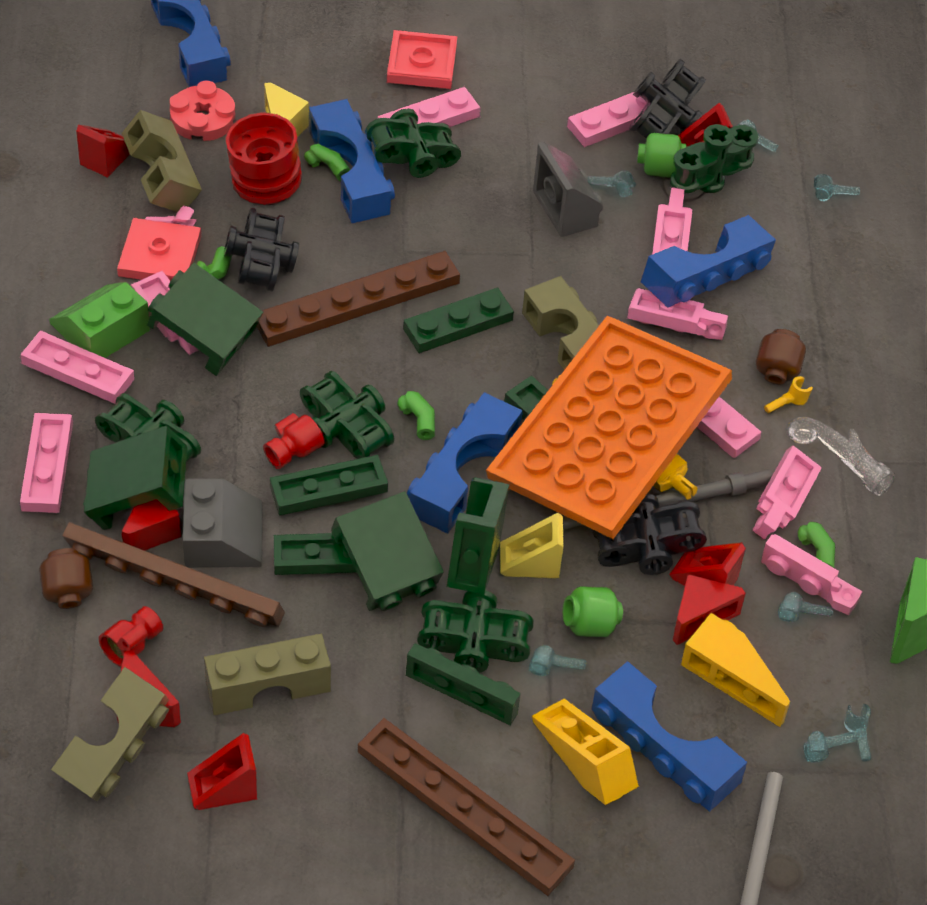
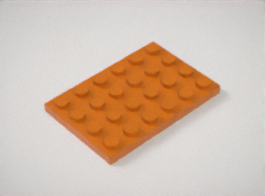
M606 316L486 469L487 477L492 481L510 484L509 489L614 539L732 380V370L617 319Z

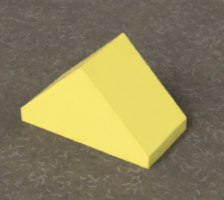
M264 83L266 113L278 114L288 119L295 127L298 137L309 126V102L273 83Z
M556 513L501 541L500 573L507 577L559 578L563 554V516Z

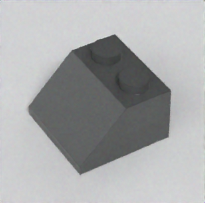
M545 142L538 143L533 192L559 235L564 237L598 227L599 214L603 209L600 195L590 187L585 171L578 168L571 156Z
M185 479L183 522L185 566L188 568L262 567V501L225 479Z

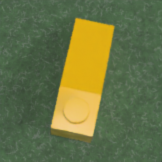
M710 613L685 644L681 666L781 727L785 721L790 704L789 698L746 635L738 630L730 621L722 620Z
M565 698L532 715L533 723L578 782L604 805L620 799L623 795L639 787L630 747Z

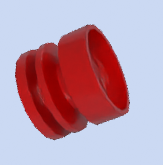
M265 112L250 114L237 120L229 128L225 138L234 190L241 198L251 203L264 205L278 203L291 197L297 191L302 181L298 140L293 124L278 114Z

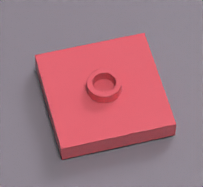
M394 30L387 70V83L451 89L457 36Z
M133 218L117 267L118 277L142 280L163 271L171 281L179 270L185 273L194 263L201 239V227Z

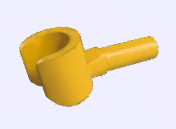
M802 376L795 377L789 391L780 398L765 405L764 410L769 414L785 404L804 405L813 387L801 389L805 378Z

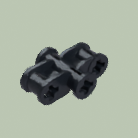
M679 59L664 77L662 83L655 79L653 72H650L633 93L636 98L641 97L648 103L634 119L629 129L632 132H639L646 139L650 133L669 134L674 125L680 128V133H682L702 115V112L699 110L694 111L688 104L701 89L706 79L703 76L697 77L684 66L685 62L682 59Z
M250 208L244 232L237 231L235 226H230L225 243L224 256L230 257L232 254L242 257L238 284L243 285L245 282L265 286L267 291L272 292L277 281L279 266L285 267L287 272H293L297 260L299 242L293 241L292 244L281 242L285 216L278 215V217L257 213L255 208Z
M647 494L614 539L592 529L593 536L598 539L600 547L597 555L598 561L607 567H616L639 561L640 571L647 575H658L668 571L673 565L671 555L698 550L707 541L705 532L700 529L698 521L700 509L698 505L693 502H680L674 505L659 507L658 498Z

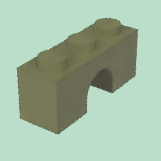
M140 110L124 129L122 136L130 155L143 160L151 166L141 178L150 203L178 212L183 206L189 207L202 189L173 122Z
M562 276L524 290L522 314L539 337L551 332L567 334V336L560 338L558 362L565 370L599 325L595 315L591 311H587L581 303L576 290L573 287H569Z
M322 633L204 657L205 680L213 715L253 708L254 696L258 692L273 686L289 688L292 699L331 692V664Z
M126 667L123 668L100 700L107 708L115 712L118 717L119 728L116 736L107 744L95 746L86 743L75 735L51 769L95 801H98L102 795L107 798L113 792L121 779L117 775L126 761L132 763L137 758L145 745V742L141 740L150 726L156 729L169 711V708L165 706L169 701L167 696Z

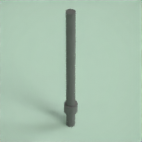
M764 470L746 475L738 472L726 475L723 480L696 485L698 488L697 493L694 497L691 495L689 500L677 490L655 494L654 496L659 500V507L674 505L680 502H692L729 494L731 497L745 494L747 489L767 485L772 477L771 470ZM562 515L563 530L584 526Z

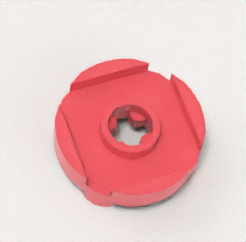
M202 81L197 86L186 88L170 98V120L173 122L177 133L184 138L192 140V135L202 136L203 141L215 140L226 135L229 128L234 124L235 102L233 98L224 90L216 88V84L211 81ZM199 111H207L209 114L205 115V114L202 113V112H201V113H197V112H199Z

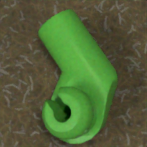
M321 144L311 145V149L304 154V159L312 167H317L321 162L328 165L338 181H341L342 175L351 170L338 152Z
M224 246L216 249L211 264L206 266L203 261H198L197 263L198 266L216 279H221L226 275L233 256L232 254L230 257L224 256Z
M407 391L406 395H402L398 399L399 410L403 411V414L406 415L413 412L417 417L418 438L422 440L434 438V408L419 392Z
M809 522L808 525L800 526L798 538L802 541V544L810 545L812 543L816 549V558L834 568L835 543L822 525L817 522Z

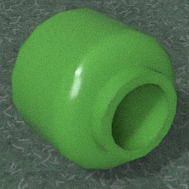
M650 133L647 136L646 144L639 143L637 163L644 164V171L649 176L671 177L676 168L674 165V155L680 149L686 148V144L681 143L678 135Z
M577 587L564 600L563 620L565 625L569 626L576 636L608 637L615 630L616 625L622 621L623 606L621 602L617 601L615 593L610 588Z

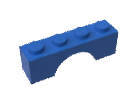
M151 0V6L160 26L180 28L190 34L188 38L178 43L180 69L188 87L197 86L202 81H211L213 83L226 81V67L231 65L228 49L220 45L221 41L217 27L210 24L211 20L207 6L201 5V0Z
M347 99L309 107V132L314 143L321 144L338 152L344 160L353 166L350 171L341 176V201L351 223L390 215L391 200L395 198L394 187L390 179H385L383 165L376 160L372 152V142L367 139L366 134L362 131L359 113L352 110Z
M747 215L724 225L715 250L716 253L695 254L672 246L650 255L641 278V283L667 308L680 302H687L698 294L712 291L728 281L738 280L743 275L756 269H763L771 260V252L776 239L751 216Z
M485 392L476 404H469L463 415L462 423L458 428L453 427L449 431L440 453L435 452L432 454L423 476L420 479L416 477L409 486L407 496L419 520L447 534L456 523L459 512L463 513L467 505L468 485L458 474L459 469L467 462L479 457H496L521 426L523 410Z
M627 661L595 689L591 710L603 725L611 726L618 732L632 750L640 751L648 758L662 776L670 777L677 783L692 802L700 803L710 812L742 783L747 761L718 737L703 741H688L677 738L663 729L656 720L652 709L657 686Z

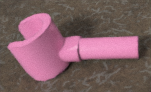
M187 206L181 207L176 216L145 218V220L194 226L196 219H190L194 210Z

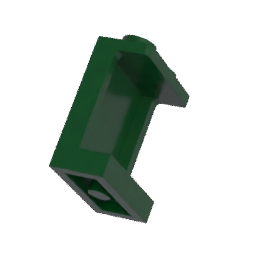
M193 263L185 273L179 270L168 285L170 290L165 295L159 293L148 307L151 315L147 326L154 329L160 322L209 357L205 369L217 376L256 330L263 311Z
M164 426L92 450L87 470V488L83 502L84 513L103 530L112 528L113 513L155 499L160 501L169 511L183 507L188 446L168 426Z
M477 477L472 478L466 514L459 512L456 520L446 587L485 595L500 547L510 484Z
M406 491L335 518L331 528L332 535L337 544L343 542L368 595L366 605L369 611L379 607L381 611L390 610L401 604L404 597L414 593L416 597H422L437 588L436 584H438L444 571Z

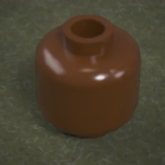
M776 329L762 338L756 358V368L761 374L765 375V379L770 383L784 384L786 381H791L801 373L806 354L805 344L800 340V336L797 333L787 329Z
M73 548L54 550L41 563L39 573L42 594L47 601L58 603V607L61 609H70L80 606L82 604L81 600L92 593L93 581L90 562L86 556L79 554L78 550Z

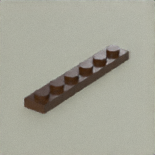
M442 251L262 310L263 314L257 329L267 347L460 284V273L447 252Z
M68 523L62 535L71 548L78 550L79 554L86 556L88 560L95 556L105 560L104 564L117 572L126 573L127 569L140 574L139 578L157 587H160L163 582L175 587L174 591L177 594L190 600H195L197 596L210 600L209 605L221 612L230 614L232 609L245 614L244 618L255 625L266 627L267 623L279 627L285 614L280 603L73 523Z
M383 718L358 743L357 752L547 896L552 893L574 868L575 859L387 719Z

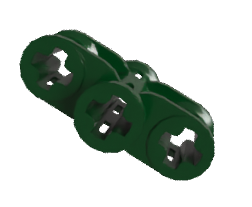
M401 109L390 118L375 119L365 129L367 139L373 142L375 147L374 155L378 162L393 164L409 162V172L416 178L429 176L437 167H450L457 163L461 157L460 148L451 139L452 131L450 127L444 123L422 122L417 124L418 115L413 109Z
M719 124L707 127L703 134L704 142L695 143L675 153L674 165L676 168L670 177L672 188L685 189L684 193H692L698 189L706 193L721 191L725 185L724 176L733 175L752 166L754 162L753 147L756 146L759 139L757 131L747 125H737L730 129Z
M329 371L320 382L311 387L306 385L300 389V397L304 406L315 416L312 419L323 434L325 443L322 448L332 445V440L338 437L339 441L356 459L369 457L372 452L380 447H388L394 443V434L390 426L379 416L386 409L384 400L378 390L372 385H365L361 388V393L356 395L336 372Z
M122 393L116 398L114 406L106 413L101 412L95 417V423L99 431L115 443L168 426L188 446L186 462L190 458H196L201 454V447L194 436L180 428L184 424V416L170 401L161 400L156 404V410L152 412L132 396Z
M467 591L463 596V604L441 600H432L423 604L421 613L424 618L423 629L419 631L417 636V642L420 646L433 648L439 652L455 654L454 662L460 665H469L479 673L487 670L489 658L521 662L530 656V646L527 642L528 634L534 626L533 618L523 611L496 608L497 597L489 591H485V595ZM511 646H515V650L512 651Z

